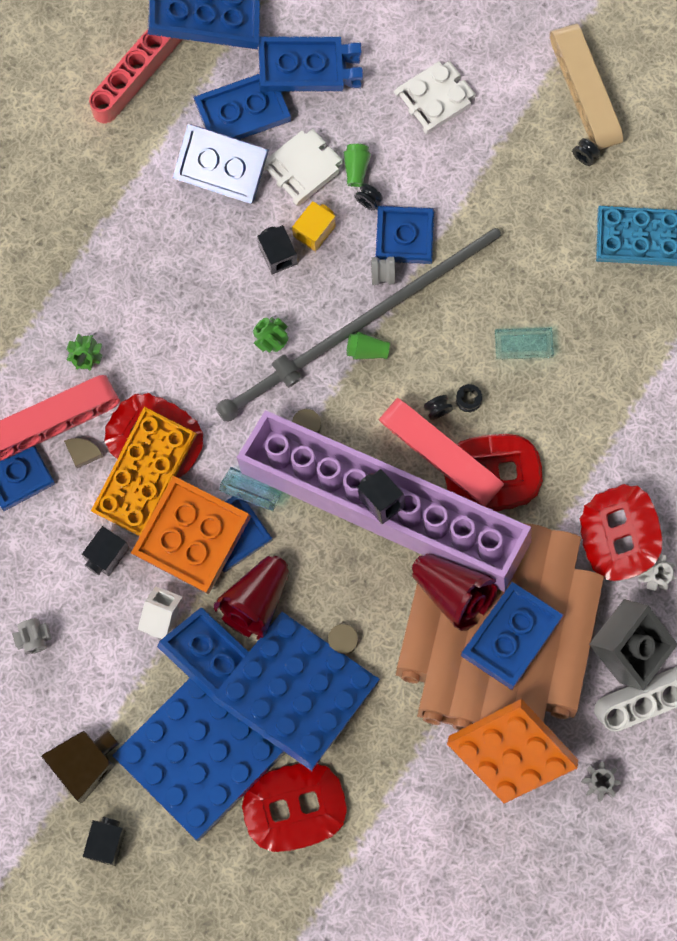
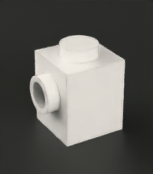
M155 586L144 602L138 630L148 633L152 637L164 638L172 631L176 624L183 597Z

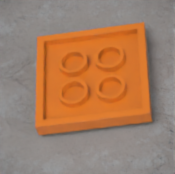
M173 475L131 554L209 594L251 516Z
M522 699L448 736L447 745L504 804L578 768L579 760Z

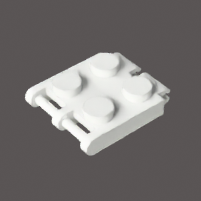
M438 61L394 91V94L397 97H401L409 107L408 112L411 116L415 115L423 125V131L426 135L470 108V101L476 95L465 80L456 84L461 79V75L450 61L443 65ZM406 92L410 95V97L414 100L416 104L413 105V103L405 94ZM420 111H422L424 115L427 117V119L430 121L429 124L420 114Z
M312 129L306 134L303 131L299 132L266 159L263 171L267 170L277 180V186L280 189L284 188L294 198L293 203L299 206L338 175V167L343 162L330 146L321 151L325 148L326 142Z

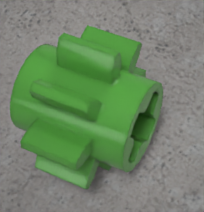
M273 317L270 319L263 318L254 327L253 334L257 338L254 344L263 352H278L288 341V335L285 332L288 326L279 318L276 320Z
M77 334L75 342L69 341L66 349L69 352L67 361H72L77 370H92L94 363L100 364L102 343H97L93 335L81 336Z

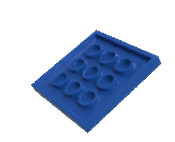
M149 0L148 35L258 49L260 0Z
M281 612L269 626L268 630H266L265 636L263 638L260 637L216 691L212 701L312 771L376 687L380 679L346 655L332 649L326 641L284 612Z
M189 678L112 756L199 842L284 755V752L213 702Z

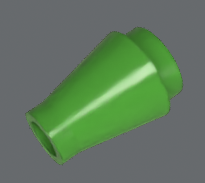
M349 144L347 145V150L344 151L348 186L361 187L364 184V178L371 158L367 145Z
M361 332L356 334L350 333L346 355L353 357V360L387 359L390 342L379 340Z

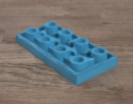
M598 206L596 261L677 266V210Z

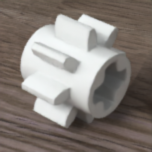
M661 554L656 564L641 574L638 581L648 582L647 589L653 591L657 587L666 590L668 589L667 584L676 578L673 575L672 569L675 563L665 562L666 555Z

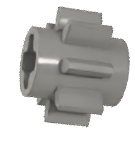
M38 618L20 622L17 625L19 632L12 633L15 646L18 650L24 648L25 654H34L47 648L45 641L52 639L49 627L46 623L40 625Z
M604 762L600 763L596 771L593 767L589 766L587 772L591 775L590 778L581 780V783L588 784L589 787L586 796L594 793L598 795V802L603 800L605 793L613 798L616 794L611 788L621 784V781L615 780L613 776L617 769L613 768L610 771L605 769ZM596 776L598 778L603 776L607 778L605 783L607 789L604 786L596 787Z

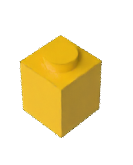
M312 201L292 226L293 237L316 252L336 227L334 212L324 204L318 205Z

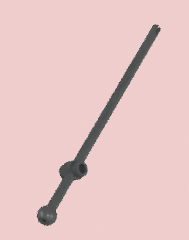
M498 228L490 230L296 359L289 360L286 354L280 356L272 363L276 370L273 374L235 399L220 401L216 406L218 415L223 421H232L237 417L240 408L278 383L284 382L288 388L292 387L302 379L298 373L301 368L347 339L350 333H356L497 240L501 235V231Z

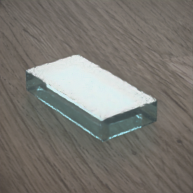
M552 327L495 329L494 331L496 360L553 358L554 356Z
M230 467L219 488V491L271 511H274L283 495L282 491L241 473V470Z

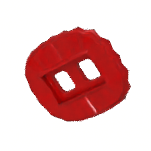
M149 393L134 394L129 399L122 401L117 410L112 413L110 421L105 426L104 442L109 452L118 459L143 408L146 407L197 433L176 477L180 478L186 474L196 462L203 447V432L198 421L174 403Z
M492 434L469 438L457 443L460 448L504 483V486L488 503L487 508L497 512L505 509H514L518 506L527 505L538 496L543 483L542 464L539 452L529 440L513 434ZM513 462L516 466L517 478L502 480L498 465ZM444 475L448 491L478 503Z
M622 484L617 488H610L603 493L595 494L591 502L584 505L583 514L579 518L581 523L580 533L586 556L591 563L593 571L603 575L604 579L621 581L641 575L656 564L662 552V532L657 512L647 492L639 486ZM624 510L627 519L626 523L610 528L608 515ZM631 536L634 544L633 549L617 554L615 541Z
M302 764L284 766L278 770L270 771L250 788L244 795L242 802L244 822L249 836L260 848L272 852L305 848L334 836L344 825L347 812L345 794L339 778L329 767L319 764L312 771ZM314 792L317 795L319 810L304 814L301 810L299 797L303 794ZM284 800L287 802L290 816L288 819L275 822L272 820L269 806L271 803Z

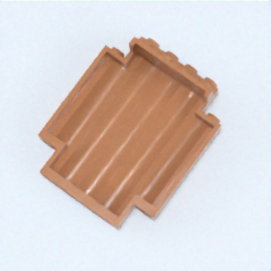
M525 524L531 527V543L509 585L511 582H514L563 614V617L513 690L461 657L462 651L504 592L497 589L494 601L486 614L483 616L479 613L473 619L477 622L474 627L467 631H460L417 584L396 669V676H400L405 682H425L417 717H421L424 722L433 725H440L441 723L450 724L459 731L520 699L542 721H544L545 711L550 712L551 716L558 719L575 717L604 576L598 573L575 569L581 541L580 536L570 532L551 530L540 525Z

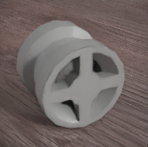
M371 257L372 285H379L380 282L395 285L394 257H388L386 260Z

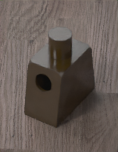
M108 730L95 741L85 731H82L47 751L41 757L76 801L81 804L114 767L105 755L119 745V743Z

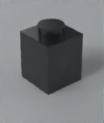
M284 225L277 228L275 226L266 228L257 236L259 249L271 275L298 264L297 253Z
M382 469L374 474L366 475L359 483V486H357L359 500L381 524H384L406 507L404 493Z
M102 526L82 553L83 558L87 561L85 567L98 576L103 572L109 577L130 549L127 542Z
M102 817L101 822L93 820L82 857L116 867L126 832L125 829L119 827L120 821Z

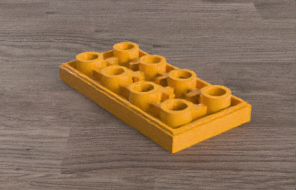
M144 407L91 512L140 536L173 475L176 476L197 433Z

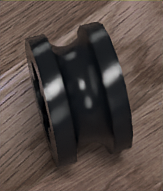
M582 138L578 143L579 146H575L572 149V153L584 165L592 166L594 159L600 156V150L593 142Z
M362 184L360 187L361 192H357L354 197L360 205L374 211L377 207L376 202H381L383 196L371 185Z
M466 384L459 388L456 404L460 410L470 413L480 407L482 393L477 386ZM470 392V396L472 393L475 394L474 404L462 401L464 393Z
M447 395L437 396L424 404V409L430 412L428 415L430 420L440 418L453 410L452 405L447 404Z

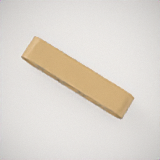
M576 23L550 31L552 48L589 140L599 150L622 143L623 133L580 26Z

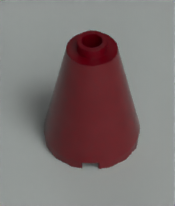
M432 554L419 556L412 565L413 579L460 631H467L474 627L477 622L473 619L479 613L484 616L494 601L497 586L493 584L496 583V580L490 576Z
M278 556L265 557L217 598L213 604L215 612L220 609L224 614L221 620L241 635L248 638L251 634L258 635L256 640H259L260 637L263 638L267 633L266 630L269 628L289 577L288 564Z

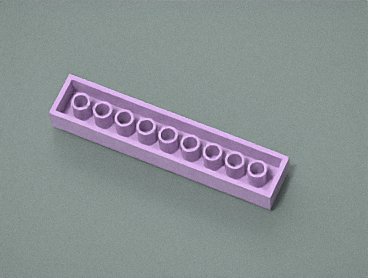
M266 410L237 456L242 474L419 554H432L490 576L496 580V583L493 584L497 586V589L503 592L507 589L531 543L530 526ZM380 469L404 493L406 505L405 508L384 524H381L359 500L357 486H359V483L366 475L374 474Z

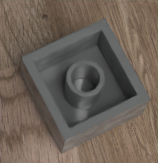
M624 599L589 645L619 683L644 690L677 647V642L649 605Z

